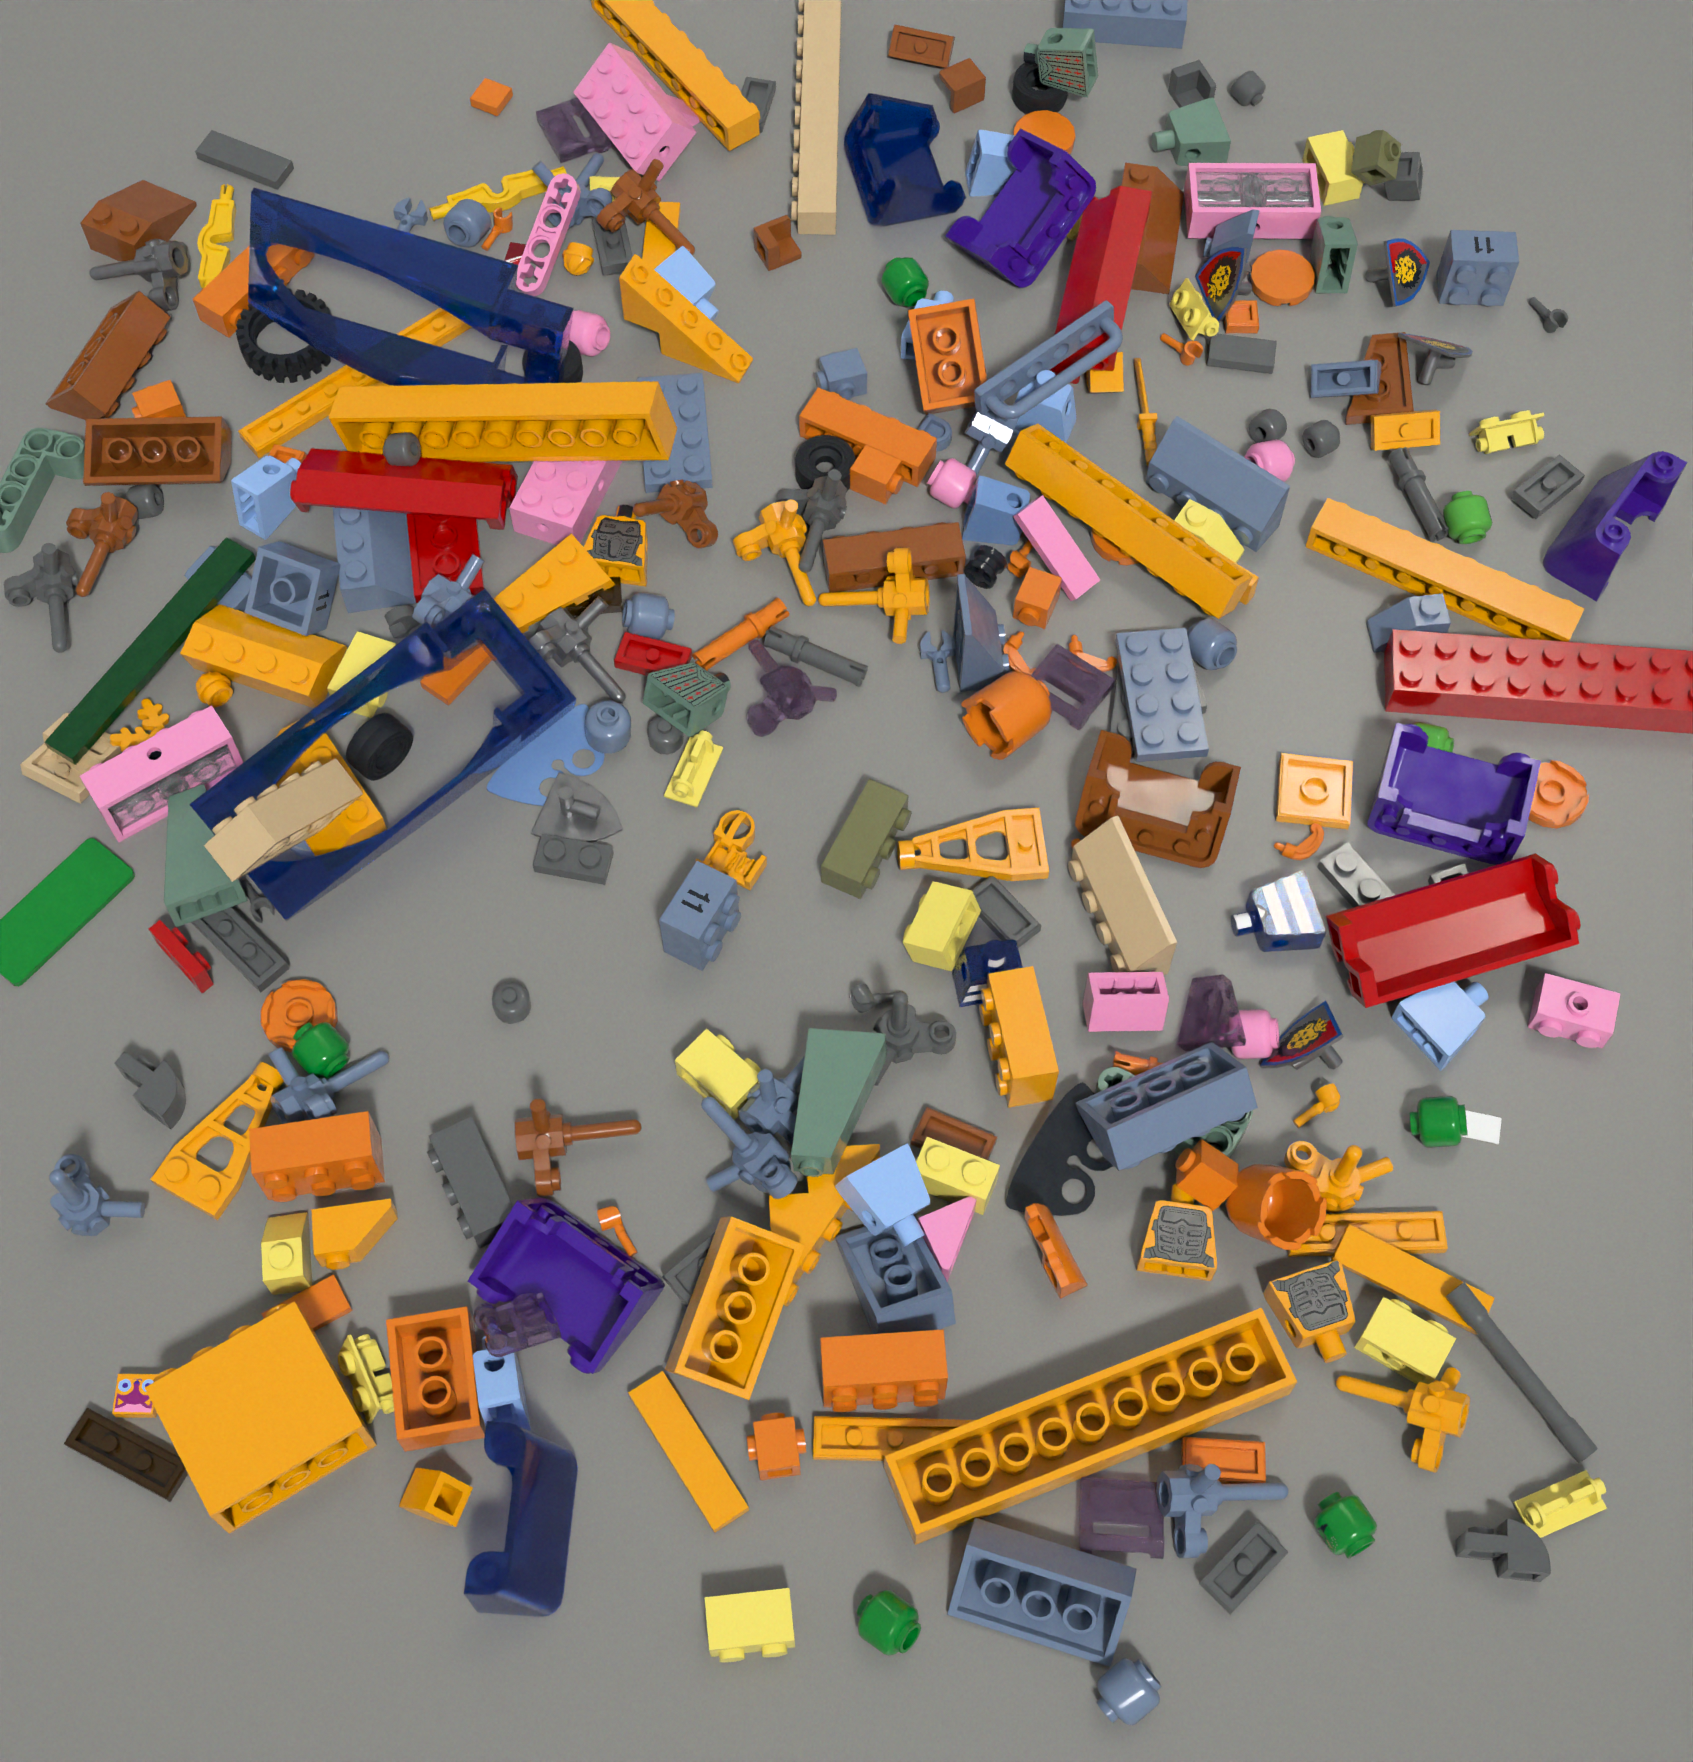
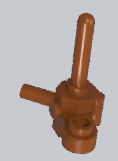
M653 159L643 177L634 169L625 172L615 182L610 191L616 199L601 210L596 221L606 231L610 230L614 233L625 223L626 219L624 217L627 215L638 225L642 224L645 220H651L678 249L684 246L693 255L695 247L659 211L660 206L658 204L661 198L655 192L657 186L654 183L664 167L663 163L658 159Z
M683 479L671 481L670 484H666L661 489L656 500L636 503L633 507V513L637 517L660 514L670 524L675 525L678 523L687 533L689 542L696 548L710 547L715 544L718 538L716 525L708 520L704 512L708 506L706 491L697 483L684 482ZM698 529H699V530L701 531V533H702V539H701V540L698 538V534H697Z
M110 492L101 495L100 507L87 510L74 508L71 510L66 521L69 534L79 539H85L90 535V539L95 544V548L76 587V593L80 597L89 595L108 552L114 553L116 550L123 549L126 544L132 541L136 534L137 527L134 524L138 517L137 508L128 500L114 496Z
M534 1099L530 1103L532 1117L515 1120L517 1154L519 1160L534 1159L537 1196L554 1195V1191L561 1190L560 1168H552L551 1157L566 1155L567 1146L573 1145V1141L636 1135L641 1131L642 1126L636 1119L572 1126L571 1122L564 1123L562 1114L551 1115L550 1111L546 1108L544 1100Z

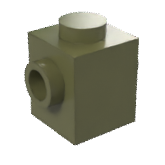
M1374 130L1369 134L1356 137L1351 172L1369 186L1396 179L1401 155V143L1384 130Z

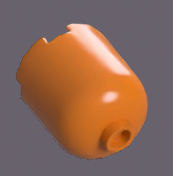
M1009 672L961 703V706L965 707L967 714L962 717V721L969 735L979 747L985 744L990 750L994 751L990 755L992 758L1003 760L1049 724L1052 713L1049 690L1042 681L1036 680L1025 672Z
M1253 1164L1238 1173L1236 1179L1238 1187L1226 1199V1208L1229 1219L1240 1232L1283 1250H1298L1301 1248L1300 1244L1305 1243L1311 1235L1317 1236L1320 1233L1326 1219L1327 1201L1326 1198L1321 1197L1319 1187L1316 1185L1318 1181L1315 1177L1304 1171L1270 1164Z

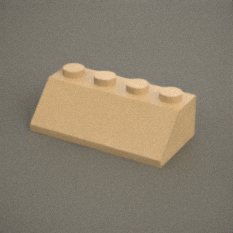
M1119 816L1112 817L1074 845L1071 861L1068 862L1070 875L1074 882L1079 881L1084 891L1082 893L1084 906L1088 913L1094 914L1098 922L1096 924L1098 937L1103 945H1108L1112 953L1110 960L1113 971L1163 972V975H1166L1171 966L1177 940Z

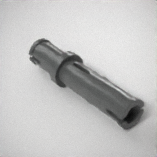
M1407 447L1394 450L1388 459L1400 479L1398 484L1401 490L1407 492L1428 534L1429 540L1434 542L1435 540L1439 541L1448 535L1449 528L1425 484L1426 476L1424 472L1418 470Z
M775 626L770 627L769 632L771 634L768 632L766 634L764 647H769L790 656L792 662L797 664L800 661L851 682L858 687L862 684L861 679H865L868 671L867 665H862L810 643L808 637L803 635L796 637L777 629Z

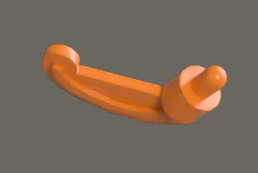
M1019 631L1017 635H1012L1005 643L1003 654H1008L1009 667L1013 671L1025 672L1036 679L1039 677L1040 671L1037 668L1029 669L1017 651L1023 644L1021 639L1024 637V632Z
M1077 635L1071 636V642L1068 644L1069 655L1076 665L1096 672H1106L1114 669L1117 664L1115 657H1108L1107 661L1084 653L1082 642L1078 641Z
M1314 823L1310 827V831L1313 834L1298 846L1288 842L1286 845L1276 842L1274 848L1282 851V856L1300 861L1307 859L1317 852L1324 838V830L1319 824Z

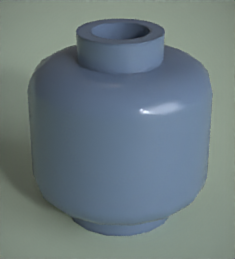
M463 199L445 215L443 225L448 238L453 243L469 248L475 246L490 230L491 219L488 211L481 203L473 199Z
M635 593L631 600L626 599L624 603L622 627H627L628 633L660 640L666 630H672L675 611L674 609H669L668 601L664 596Z
M1209 618L1194 623L1187 631L1192 659L1205 669L1217 670L1225 668L1234 660L1237 654L1236 636L1215 619Z
M601 701L589 708L585 716V737L588 744L594 750L607 754L619 752L626 747L631 738V716L628 710L622 704L615 701Z
M1123 1658L1099 1678L1097 1687L1102 1697L1096 1702L1112 1723L1119 1718L1125 1724L1133 1726L1158 1706L1160 1702L1158 1690L1162 1686L1141 1659L1133 1662L1128 1658Z

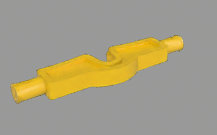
M564 166L550 170L554 176L562 173L567 174ZM531 169L504 176L501 180L503 188L501 193H494L487 184L481 183L464 191L448 195L446 197L447 203L430 207L429 211L433 221L444 218L463 199H473L481 203L488 212H494L499 207L502 208V211L516 206L522 199L546 192L548 187Z
M225 184L221 185L219 199L212 200L208 223L202 228L198 236L197 244L201 256L198 280L201 288H205L229 265L231 259L229 248L217 245V243L234 240V222L237 210L234 200H232L234 188L227 184V188Z

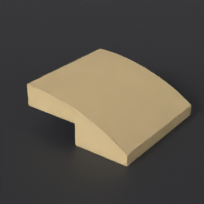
M68 713L63 714L43 732L44 742L69 715ZM104 732L81 760L74 765L48 749L44 743L20 764L22 775L81 804L90 794L79 776L89 771L94 765L104 763L116 757L122 751L120 746H112L110 744V734Z

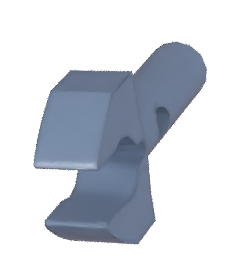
M410 197L396 204L393 212L395 219L400 220V223L390 242V246L394 250L402 249L412 226L426 225L428 216L422 200H420L417 209L409 215L408 213L412 208Z
M942 630V646L940 651H937L936 647L931 644L929 631L920 642L921 659H930L933 662L937 691L945 693L951 688L946 659L949 656L956 655L955 640L951 635Z

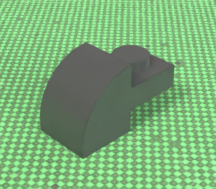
M124 1051L114 1064L125 1079L139 1088L133 1094V1097L142 1110L172 1130L182 1117L186 1105V1094L182 1083L166 1061L163 1060L156 1068L143 1056H139L136 1060Z
M1506 1519L1497 1527V1535L1494 1534V1529L1489 1527H1470L1468 1532L1465 1531L1455 1540L1456 1557L1497 1561L1498 1578L1541 1582L1551 1574L1549 1554L1542 1539L1530 1527L1519 1521Z

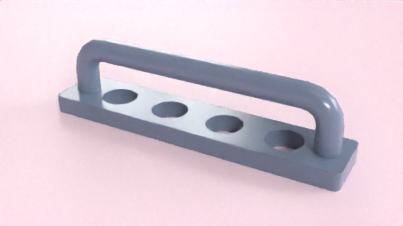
M1105 300L977 387L974 391L975 408L982 415L991 410L1000 418L1015 419L1113 354L1121 346L1123 340L1122 331L1114 322V306ZM1104 332L1109 336L1105 343L1014 405L1008 406L1003 403L1007 398L1034 381L1039 372L1050 370Z

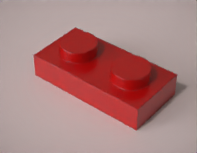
M625 632L615 656L614 664L615 668L648 676L652 672L689 664L692 658V648Z
M159 920L148 928L157 945L201 993H204L214 985L207 973L212 969L198 951L192 955L187 950L186 946L189 942L177 927L169 930Z

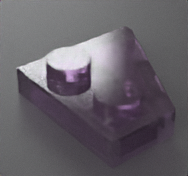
M1223 974L1192 978L1177 1045L1184 1051H1192L1210 1042H1213L1220 1048L1245 1046L1246 1037L1232 981Z

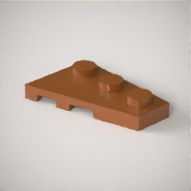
M1399 333L1372 335L1364 361L1378 360L1381 362L1378 394L1353 395L1351 406L1346 415V425L1371 423V415L1414 411L1406 339L1398 337Z

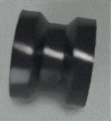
M981 545L974 553L975 559L970 560L964 567V573L974 585L990 589L997 581L996 575L1001 574L1006 568L1007 561L997 549Z

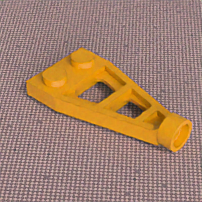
M1040 808L1002 810L912 838V840L897 841L899 870L923 868L985 878L993 876L996 879L1006 881L1048 879L1049 876ZM994 832L1002 833L1005 836L1008 857L1000 861L982 858L977 854L976 840L981 836ZM957 839L966 841L968 854L966 859H946L940 855L939 845L941 843ZM919 849L921 854L915 856V850Z
M260 1062L244 1084L171 1149L150 1180L158 1187L212 1218L219 1220L241 1188L251 1162L249 1129L265 1127L272 1109L270 1098L277 1093L284 1082L278 1070L267 1063ZM260 1084L266 1087V1091L259 1090L258 1086ZM245 1105L254 1110L255 1115L247 1131L239 1135L226 1128L224 1123L237 1107ZM215 1137H223L232 1142L234 1146L228 1166L220 1172L197 1161L198 1151Z

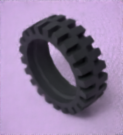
M285 288L283 295H279L278 290L270 291L272 296L270 298H267L265 294L258 296L259 304L252 300L248 304L249 311L243 309L240 314L241 319H238L236 324L238 329L236 330V336L247 366L250 369L252 368L256 375L260 376L262 374L264 379L268 381L275 377L277 383H284L285 377H288L290 383L298 382L297 376L302 375L304 380L311 378L310 371L317 375L322 371L321 364L326 367L330 364V356L334 357L336 354L338 338L332 314L321 298L317 300L316 295L310 292L306 296L305 291L297 289L295 295H293L291 288ZM298 317L308 319L318 326L319 331L316 338L307 347L294 353L281 355L268 353L256 345L259 333L267 325L282 318Z

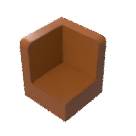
M970 58L939 72V78L951 91L950 109L953 113H957L984 100L986 77Z
M788 215L753 228L754 250L768 271L801 259L802 252L791 237V220Z

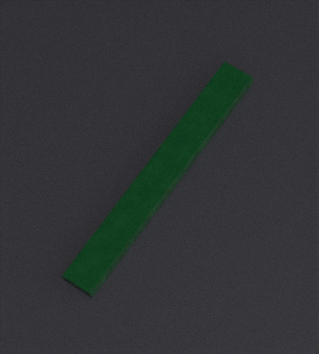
M226 537L46 739L44 743L47 748L76 765L187 639L194 622L211 611L256 560L254 553Z

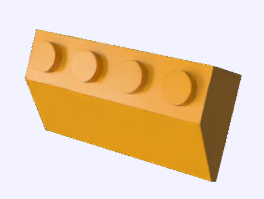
M219 604L194 622L180 654L194 669L206 673L217 671L227 676L230 681L321 710L328 694L327 687L345 655L347 646L313 634L304 636L245 612Z
M311 713L281 729L256 767L269 787L276 784L280 788L279 785L294 773L298 772L302 777L301 773L315 762L319 761L324 765L336 758L363 792L355 802L321 832L305 840L325 873L328 874L390 839L382 815L316 717Z
M732 1216L721 1217L665 1370L749 1400L805 1245Z

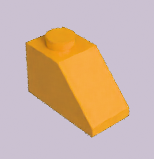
M391 1198L311 1209L314 1256L321 1267L326 1266L327 1269L331 1270L344 1269L349 1267L350 1263L361 1262L398 1219L397 1210Z

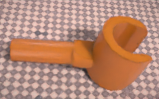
M499 207L494 210V227L481 245L484 250L488 251L501 233H508L512 230V212L507 217H502V208Z
M1165 333L1160 337L1161 341L1181 354L1180 360L1183 365H1192L1195 357H1201L1203 346L1197 341L1192 340L1183 344Z
M1029 539L1019 552L1015 550L1010 554V563L1007 569L1018 578L1024 576L1031 566V561L1026 558L1033 548Z
M609 1206L597 1210L602 1231L614 1228L616 1236L626 1253L630 1257L637 1254V1250L625 1231L626 1229L623 1226L618 1208Z

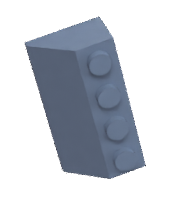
M1064 0L1062 28L1094 29L1095 42L1182 49L1187 22L1188 0Z
M1178 416L1172 421L1150 460L1146 483L1156 492L1165 494L1176 501L1182 508L1191 499L1220 514L1240 544L1249 547L1255 552L1261 548L1279 527L1290 485Z
M333 507L337 560L341 564L339 569L340 591L347 612L353 613L417 604L413 589L407 513Z
M1213 1042L1076 1102L1077 1109L1103 1157L1119 1171L1136 1167L1142 1160L1157 1153L1171 1151L1177 1144L1192 1137L1204 1136L1212 1128L1227 1121L1239 1120L1244 1117L1245 1113L1258 1108L1247 1067Z
M975 1518L947 1615L1110 1667L1132 1598L1137 1569Z

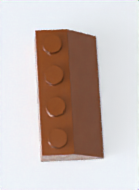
M1125 162L1121 186L1153 191L1131 289L1169 294L1184 192L1158 167Z
M140 291L111 307L45 404L51 409L83 420L99 419L103 416L108 418L119 405L116 401L119 394L125 393L134 383L135 378L132 375L137 368L141 369L150 359L151 354L148 351L151 346L158 344L167 333L164 327L171 317Z
M222 416L86 419L83 484L85 486L222 483L231 464L232 431Z

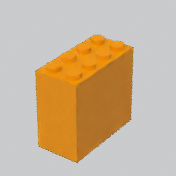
M295 1301L289 1305L281 1304L272 1308L263 1320L252 1326L245 1325L239 1327L229 1335V1339L216 1347L210 1346L199 1350L191 1357L192 1361L178 1369L170 1368L161 1372L154 1378L152 1384L145 1387L210 1517L229 1534L377 1446L316 1333Z

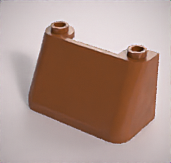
M1101 730L1075 819L1077 830L1086 837L1110 818L1119 816L1130 842L1137 852L1198 868L1209 867L1215 863L1231 815L1241 767L1225 762H1212L1204 767L1199 781L1130 763L1132 755L1130 742L1119 734Z

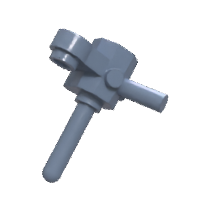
M599 153L591 157L575 180L580 187L581 194L569 227L574 224L580 225L586 216L597 218L601 210L612 202V196L608 190L597 188L590 191L586 188L590 183L589 177L595 176L604 162V157ZM542 161L536 163L532 168L534 173L548 187L551 180L555 177ZM567 184L565 188H559L558 191L563 197L564 193H570L572 190ZM560 201L559 206L565 209L566 207H564V205ZM551 213L547 216L554 226L557 227L561 223V214Z
M976 409L964 433L979 441L967 467L976 472V475H978L991 448L1002 452L1005 447L1008 449L1013 447L1019 431L1015 429L1019 417L1004 419L994 414L991 410L982 415Z
M472 554L456 582H452L440 574L429 581L422 593L421 600L413 611L412 617L415 621L425 627L431 626L433 628L440 624L452 633L456 632L462 624L471 623L511 650L519 651L522 649L523 641L519 637L477 611V597L471 594L469 586L485 562L484 560Z
M280 1047L271 1052L269 1057L287 1087L271 1096L270 1100L273 1109L282 1124L332 1117L337 1113L332 1101L334 1093L386 1065L389 1061V1056L386 1052L379 1051L326 1080L325 1078L319 1079L313 1073L307 1077L299 1076L284 1049Z
M805 1056L785 1079L777 1080L773 1078V1073L768 1069H763L758 1073V1084L752 1087L747 1095L748 1101L738 1111L740 1120L751 1132L770 1133L772 1136L778 1132L792 1146L796 1116L793 1112L798 1108L796 1089L801 1084Z
M713 1097L704 1098L701 1103L702 1109L735 1144V1148L732 1151L734 1165L707 1178L710 1190L715 1192L741 1179L749 1185L753 1184L759 1191L769 1193L775 1199H780L790 1194L797 1184V1176L791 1171V1163L788 1160L789 1153L781 1146L780 1142L770 1133L753 1132L746 1134Z
M68 1154L57 1161L54 1170L49 1175L50 1182L59 1191V1193L52 1196L50 1204L60 1215L58 1218L60 1223L67 1231L72 1228L71 1232L73 1234L97 1236L110 1225L111 1217H144V1202L106 1201L110 1197L101 1186L95 1188L90 1178V1168L79 1155ZM76 1164L75 1169L71 1173L66 1174L64 1172L68 1165Z
M1186 1464L1180 1466L1179 1470L1162 1471L1157 1478L1156 1486L1158 1509L1164 1517H1174L1175 1519L1174 1548L1179 1558H1198L1200 1554L1206 1553L1208 1537L1206 1530L1201 1528V1516H1212L1217 1511L1218 1505L1222 1504V1501L1282 1500L1288 1495V1488L1283 1483L1221 1484L1218 1480L1221 1471L1215 1464H1208L1204 1469L1198 1465Z

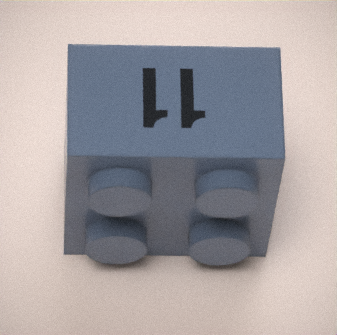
M1450 230L1436 273L1439 304L1503 306L1519 265L1516 232Z
M280 541L259 546L245 613L304 636L325 630L328 624L341 564Z
M696 861L659 919L665 953L701 971L704 970L709 961L714 962L723 946L722 939L727 931L733 932L741 918L738 905L740 896L737 893L736 879Z

